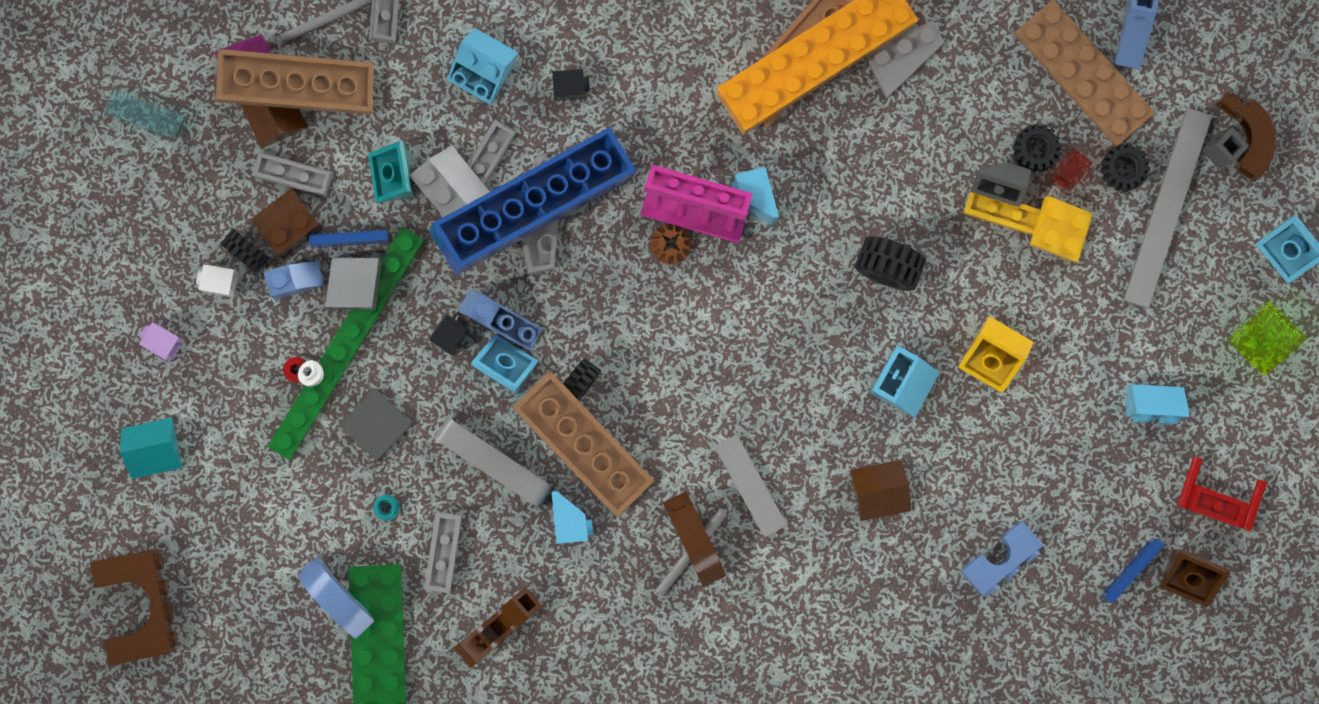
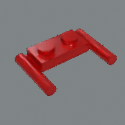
M1193 456L1177 506L1251 532L1267 482L1257 479L1249 503L1195 485L1203 459Z

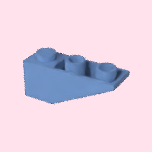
M1128 0L1114 65L1140 70L1159 0Z
M469 289L457 311L529 351L532 350L543 329L480 292Z

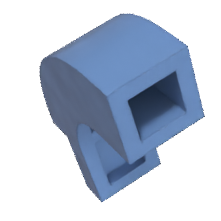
M318 556L304 566L303 570L299 573L302 585L315 601L353 638L356 639L374 622L368 610L347 592Z

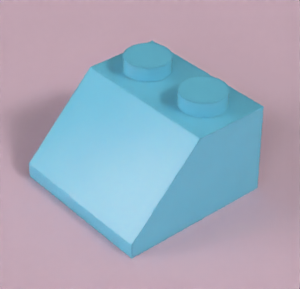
M762 167L735 174L731 187L753 193L748 212L770 225L777 224L779 215L766 168Z

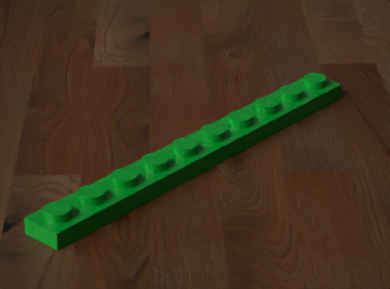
M401 227L382 258L376 310H351L319 361L324 372L323 380L318 385L303 387L267 446L268 448L288 460L292 459L425 241L423 238Z

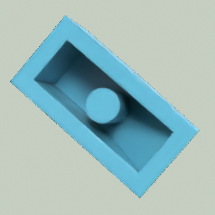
M553 491L552 501L557 544L589 541L588 535H593L592 519L587 520L585 513L559 492Z

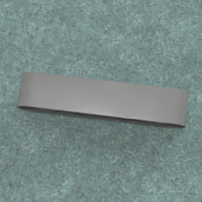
M448 417L433 438L538 508L553 488L552 485Z

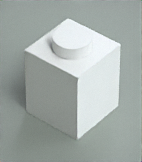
M203 264V269L199 270L197 274L196 284L199 285L198 290L204 293L234 298L239 273L233 269Z

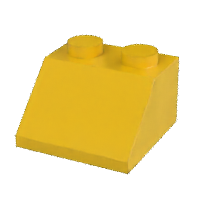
M988 316L958 368L1003 393L1027 359L1034 342Z

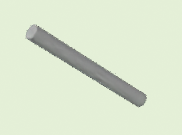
M353 0L280 34V37L285 44L371 4L372 0Z
M721 509L717 510L704 527L708 537L713 534L727 516ZM686 551L655 589L661 596L666 594L691 562Z

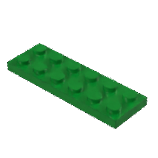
M401 564L348 567L349 593L368 610L374 619V622L356 639L351 636L353 704H407Z

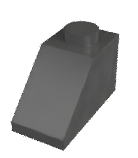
M1008 162L979 169L970 192L1020 208L1028 189L1031 170Z

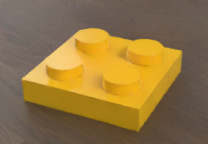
M1050 196L1044 197L1030 246L1068 261L1078 262L1093 213Z

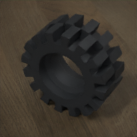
M1039 124L1029 125L1022 130L1013 144V156L1017 158V164H1021L1024 168L1030 169L1034 173L1049 169L1057 161L1061 154L1060 149L1062 148V143L1058 141L1060 139L1059 135L1056 136L1054 134L1055 130L1053 128L1049 130L1048 126L1044 124L1043 126H1039ZM1033 139L1042 140L1046 145V154L1040 158L1031 156L1027 150L1029 141Z
M1122 143L1113 147L1107 152L1101 162L1102 167L1100 171L1104 175L1102 177L1103 180H1106L1108 182L1107 185L1114 187L1116 191L1123 190V192H1128L1129 190L1136 189L1147 179V174L1150 171V167H1148L1150 160L1145 158L1146 152H1141L1139 146L1133 147L1131 143L1126 145ZM1126 158L1133 162L1135 169L1132 176L1122 177L1117 173L1116 163L1119 159Z
M234 228L220 243L222 247L255 273H258L270 258Z
M584 358L566 378L563 385L580 401L595 382L601 370Z

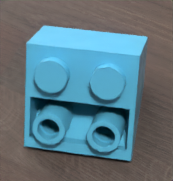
M474 28L461 41L447 80L491 105L510 74L518 52Z
M897 345L890 354L869 393L915 418L940 372L918 356Z
M1134 384L1127 386L1126 417H1133V422L1149 423V421H1154V419H1159V424L1181 423V419L1189 417L1184 387Z

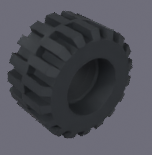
M869 236L864 240L854 267L860 274L877 283L902 291H914L925 266L926 258L918 251L902 243L883 237Z

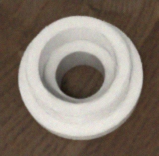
M312 360L302 364L298 372L299 381L305 386L318 385L324 377L322 366Z

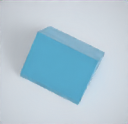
M1296 215L1286 219L1256 243L1288 284L1319 263V243Z
M495 334L475 357L471 365L517 395L537 365L538 360Z

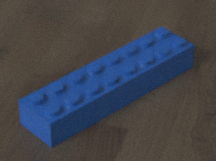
M608 127L432 223L429 233L457 276L631 180L636 169L611 128Z

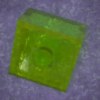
M1267 301L1262 303L1226 341L1262 376H1265L1286 359L1307 336L1272 302Z

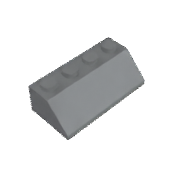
M453 146L429 158L409 175L443 217L490 192Z

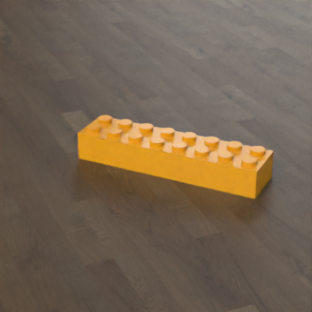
M853 0L717 87L715 93L742 135H745L914 27L918 22V18L906 0Z

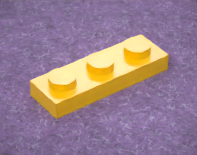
M969 192L963 211L965 215L1032 236L1040 213V209L1021 204L1019 208Z

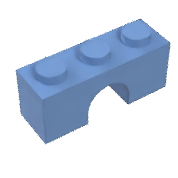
M1019 521L999 537L1007 548L1006 559L1001 564H991L983 554H979L960 570L979 595L986 593L989 596L1000 587L998 582L1004 577L1012 578L1020 571L1018 566L1025 560L1029 563L1040 554L1038 549L1043 546L1042 543L1023 521Z

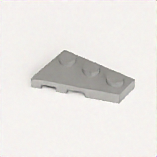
M933 20L898 36L865 57L885 99L944 44Z
M559 220L520 241L527 275L553 270Z

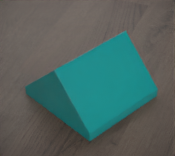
M403 141L395 142L368 153L376 203L415 197L413 180L409 176L411 168L408 149Z
M172 417L121 429L120 454L131 479L183 468Z

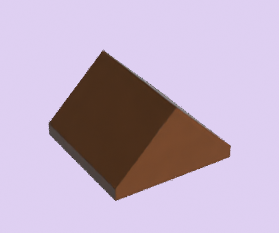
M241 104L261 149L308 128L299 109Z
M901 460L850 470L860 521L911 511L909 483Z
M1173 550L1159 587L1208 607L1230 575L1231 570L1184 550Z

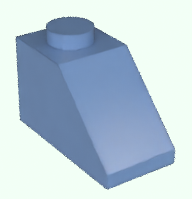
M318 261L291 264L263 272L270 297L275 300L325 286Z

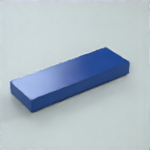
M386 230L309 236V245L312 248L390 243V234Z
M1150 539L1101 594V597L1107 603H1114L1164 544L1159 539Z

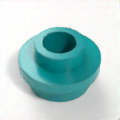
M391 495L378 497L373 505L374 514L384 521L394 519L400 509L399 502ZM384 503L391 505L390 512H383L382 505Z

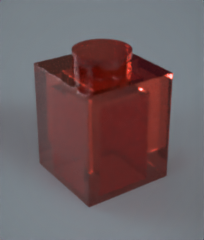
M1072 147L1050 176L1054 178L1053 183L1062 190L1067 188L1071 191L1093 162Z

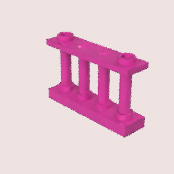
M652 165L644 192L647 193L640 215L739 244L753 193Z

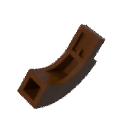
M1226 92L1215 105L1241 124L1246 134V143L1249 145L1233 168L1255 182L1262 177L1272 161L1276 144L1274 126L1266 110L1255 99L1244 105V101L1238 95Z
M685 491L664 501L663 504L702 586L704 587L727 576L687 492Z
M525 587L454 648L472 668L543 606Z

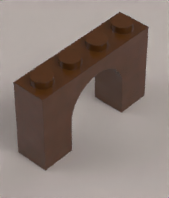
M151 549L90 562L94 588L126 582L134 583L147 593L151 602V614L142 629L130 635L104 640L109 666L176 652L175 646L179 645L177 632L172 631L171 621L174 620L172 606L167 605L166 595L169 594L167 580L162 578L161 569H164L162 554H158L157 549Z

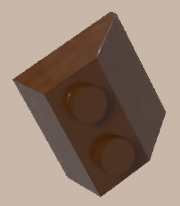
M292 188L251 218L262 237L281 259H284L309 240L310 235H315L323 229Z

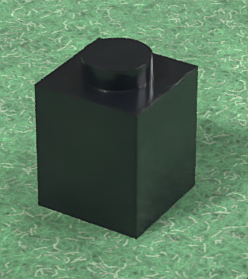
M583 69L552 71L555 101L585 99V92H590L589 76L584 77Z
M446 314L429 340L453 357L470 332L465 327L468 323L456 314L453 318Z

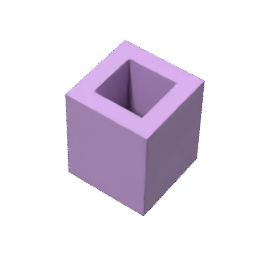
M152 322L150 326L147 325L141 332L140 339L142 340L139 345L171 362L184 339Z

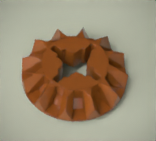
M664 224L655 230L651 238L652 253L659 261L665 264L680 263L687 258L691 251V237L683 227ZM678 235L676 245L680 251L671 247L663 252L667 245L663 236L673 239Z

